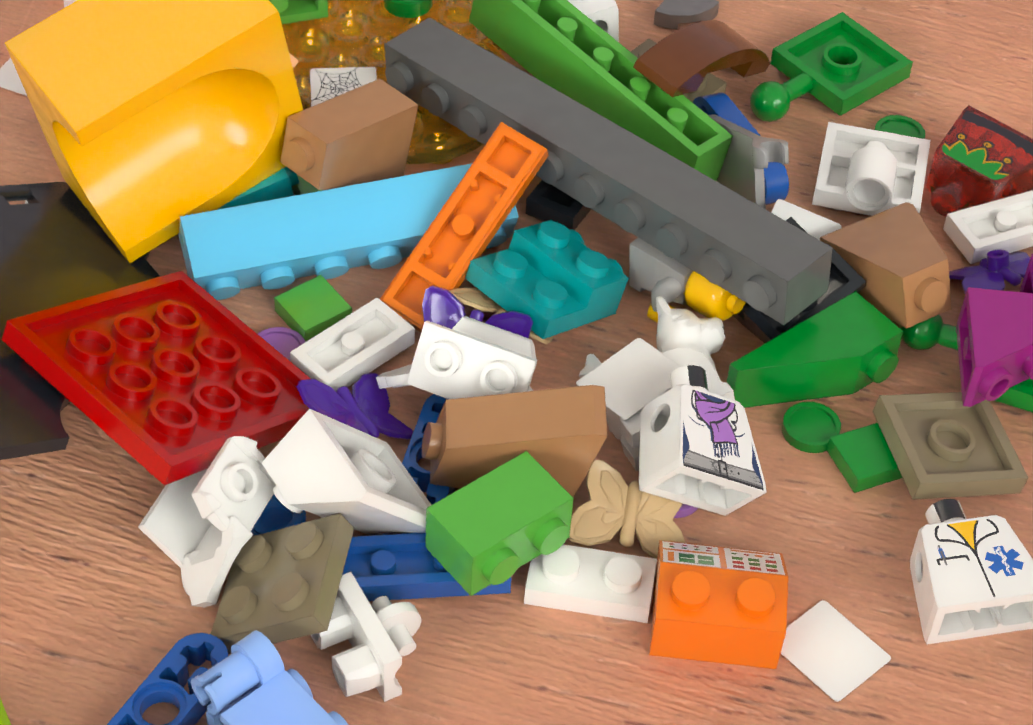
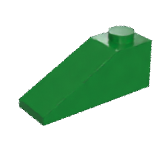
M855 291L732 362L729 366L727 383L733 389L735 401H738L744 408L854 394L872 382H883L893 373L899 362L897 354L903 330Z

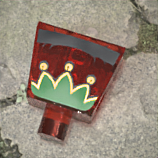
M968 105L941 141L933 156L926 187L931 193L930 202L934 210L946 217L948 213L1033 190V139Z

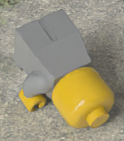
M639 237L630 243L629 286L639 292L645 289L651 292V305L648 308L647 317L658 323L656 297L662 296L667 304L672 301L683 305L687 303L693 310L707 318L717 317L722 321L743 309L745 301L720 286L709 282L705 277L677 260L666 256L662 251Z

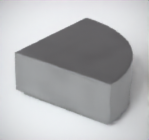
M664 0L655 10L654 25L677 29L678 23L713 20L718 15L719 1Z

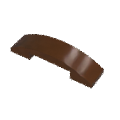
M707 20L686 26L659 41L637 59L633 68L668 95L676 97L697 91L707 73L731 68L744 78L766 72L770 61L764 52L725 23L717 20Z

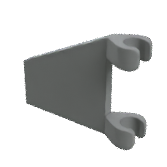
M715 114L708 115L733 135L717 179L718 183L765 209L764 168H768V162H779L782 165L789 164L788 142L781 139L761 137Z

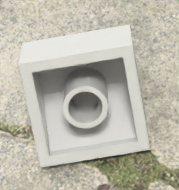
M309 409L262 462V465L276 484L273 488L274 495L285 507L295 513L300 514L305 510L321 518L341 513L355 530L365 534L426 533V508L431 506V503L388 443L319 412Z

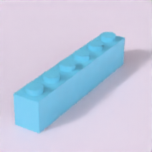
M473 163L180 216L179 240L187 274L216 300H222L237 295L240 289L260 285L264 289L273 290L292 284L295 279L307 276L322 275L325 279H332L344 275L349 271V268L370 265L373 269L392 267L400 263L402 258L410 256ZM516 205L486 249L501 245L507 238L511 237L519 218Z

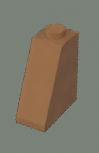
M377 79L295 113L287 118L280 162L318 190H328L404 176L418 104L383 80Z
M905 202L820 237V241L829 244L866 281V286L858 294L889 320L909 328L952 309L948 258L913 204Z
M586 385L446 400L437 422H428L423 435L422 457L430 459V484L461 489L527 451L574 498L608 436L605 387Z

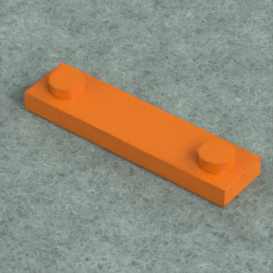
M501 122L380 300L416 330L422 332L424 325L422 303L425 289L432 285L447 290L456 289L461 286L465 280L470 261L482 255L549 156L548 150Z

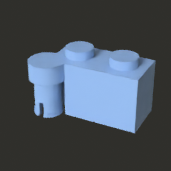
M257 630L232 645L231 655L200 676L197 675L191 679L192 689L199 702L205 706L211 701L206 711L207 725H348L340 714L335 711L327 713L313 699L309 685L296 670L292 668L287 671L285 670L283 661L274 645L264 634Z

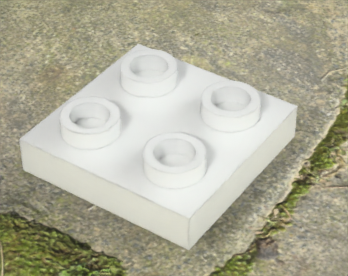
M828 122L812 205L873 216L908 202L913 204L918 213H920L931 140Z

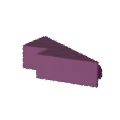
M1031 254L1019 292L967 288L956 325L963 406L971 407L984 400H996L1009 388L1029 378L1033 380V254Z

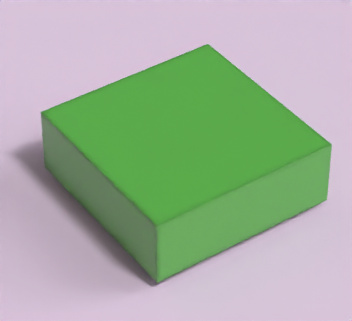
M322 275L274 297L275 312L292 330L302 335L305 342L352 313V307Z

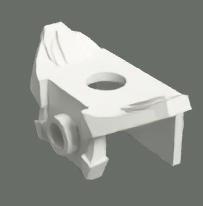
M464 316L452 329L425 321L412 364L384 372L377 376L376 380L379 389L411 385L447 399L533 391L530 383L538 360L536 359L535 346L531 339Z
M244 436L228 438L208 469L167 484L138 526L145 535L181 568L183 588L186 594L190 596L192 606L205 608L217 603L222 585L241 548L252 537V528L274 494L273 488L276 484L262 465L265 457L257 449V441Z

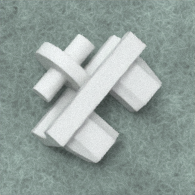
M349 572L341 577L328 631L312 634L311 637L317 648L321 650L347 639L351 643L353 648L332 656V670L336 682L345 697L377 688L383 701L386 702L402 695V687L395 674L402 665L401 656L409 655L416 649V643L412 636L420 628L422 619L416 607L410 602L392 604L387 596H381L375 599L371 605L352 572Z

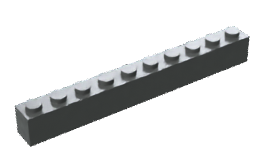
M428 18L384 44L387 84L427 109L431 114L442 118L465 132L469 137L475 138L485 145L499 124L503 122L548 150L549 156L536 176L779 323L785 325L828 291L833 249L831 246L435 20Z

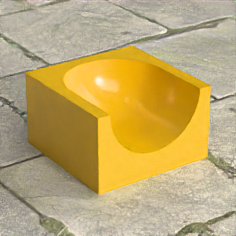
M77 0L5 42L63 179L129 263H132L179 233L180 216L217 210L286 167L280 161L287 118L303 111L279 11L269 0Z

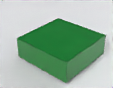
M878 423L829 438L827 452L854 493L903 478Z

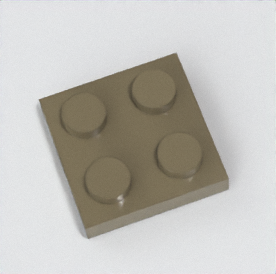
M962 392L879 396L873 413L913 500L1021 493L1028 480V476L990 401L984 400L971 407L963 406Z
M341 513L252 536L241 548L231 566L211 635L222 640L227 647L228 654H231V646L255 630L264 634L272 644L328 631L354 527Z

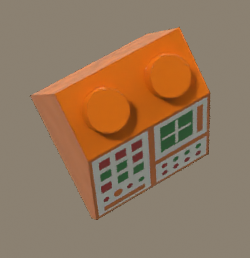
M659 540L649 655L776 669L787 626L788 572L783 554Z

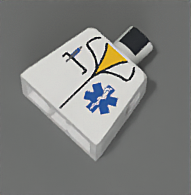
M943 499L932 504L925 514L929 524L919 529L910 558V571L926 645L1033 629V559L1006 519L998 515L967 519L960 502L955 499Z

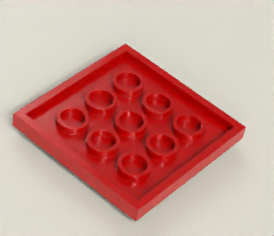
M183 271L7 320L1 339L164 486L208 469L226 440L230 437L244 436L257 441V449L283 439L309 410L300 396L297 385L299 381L311 378Z

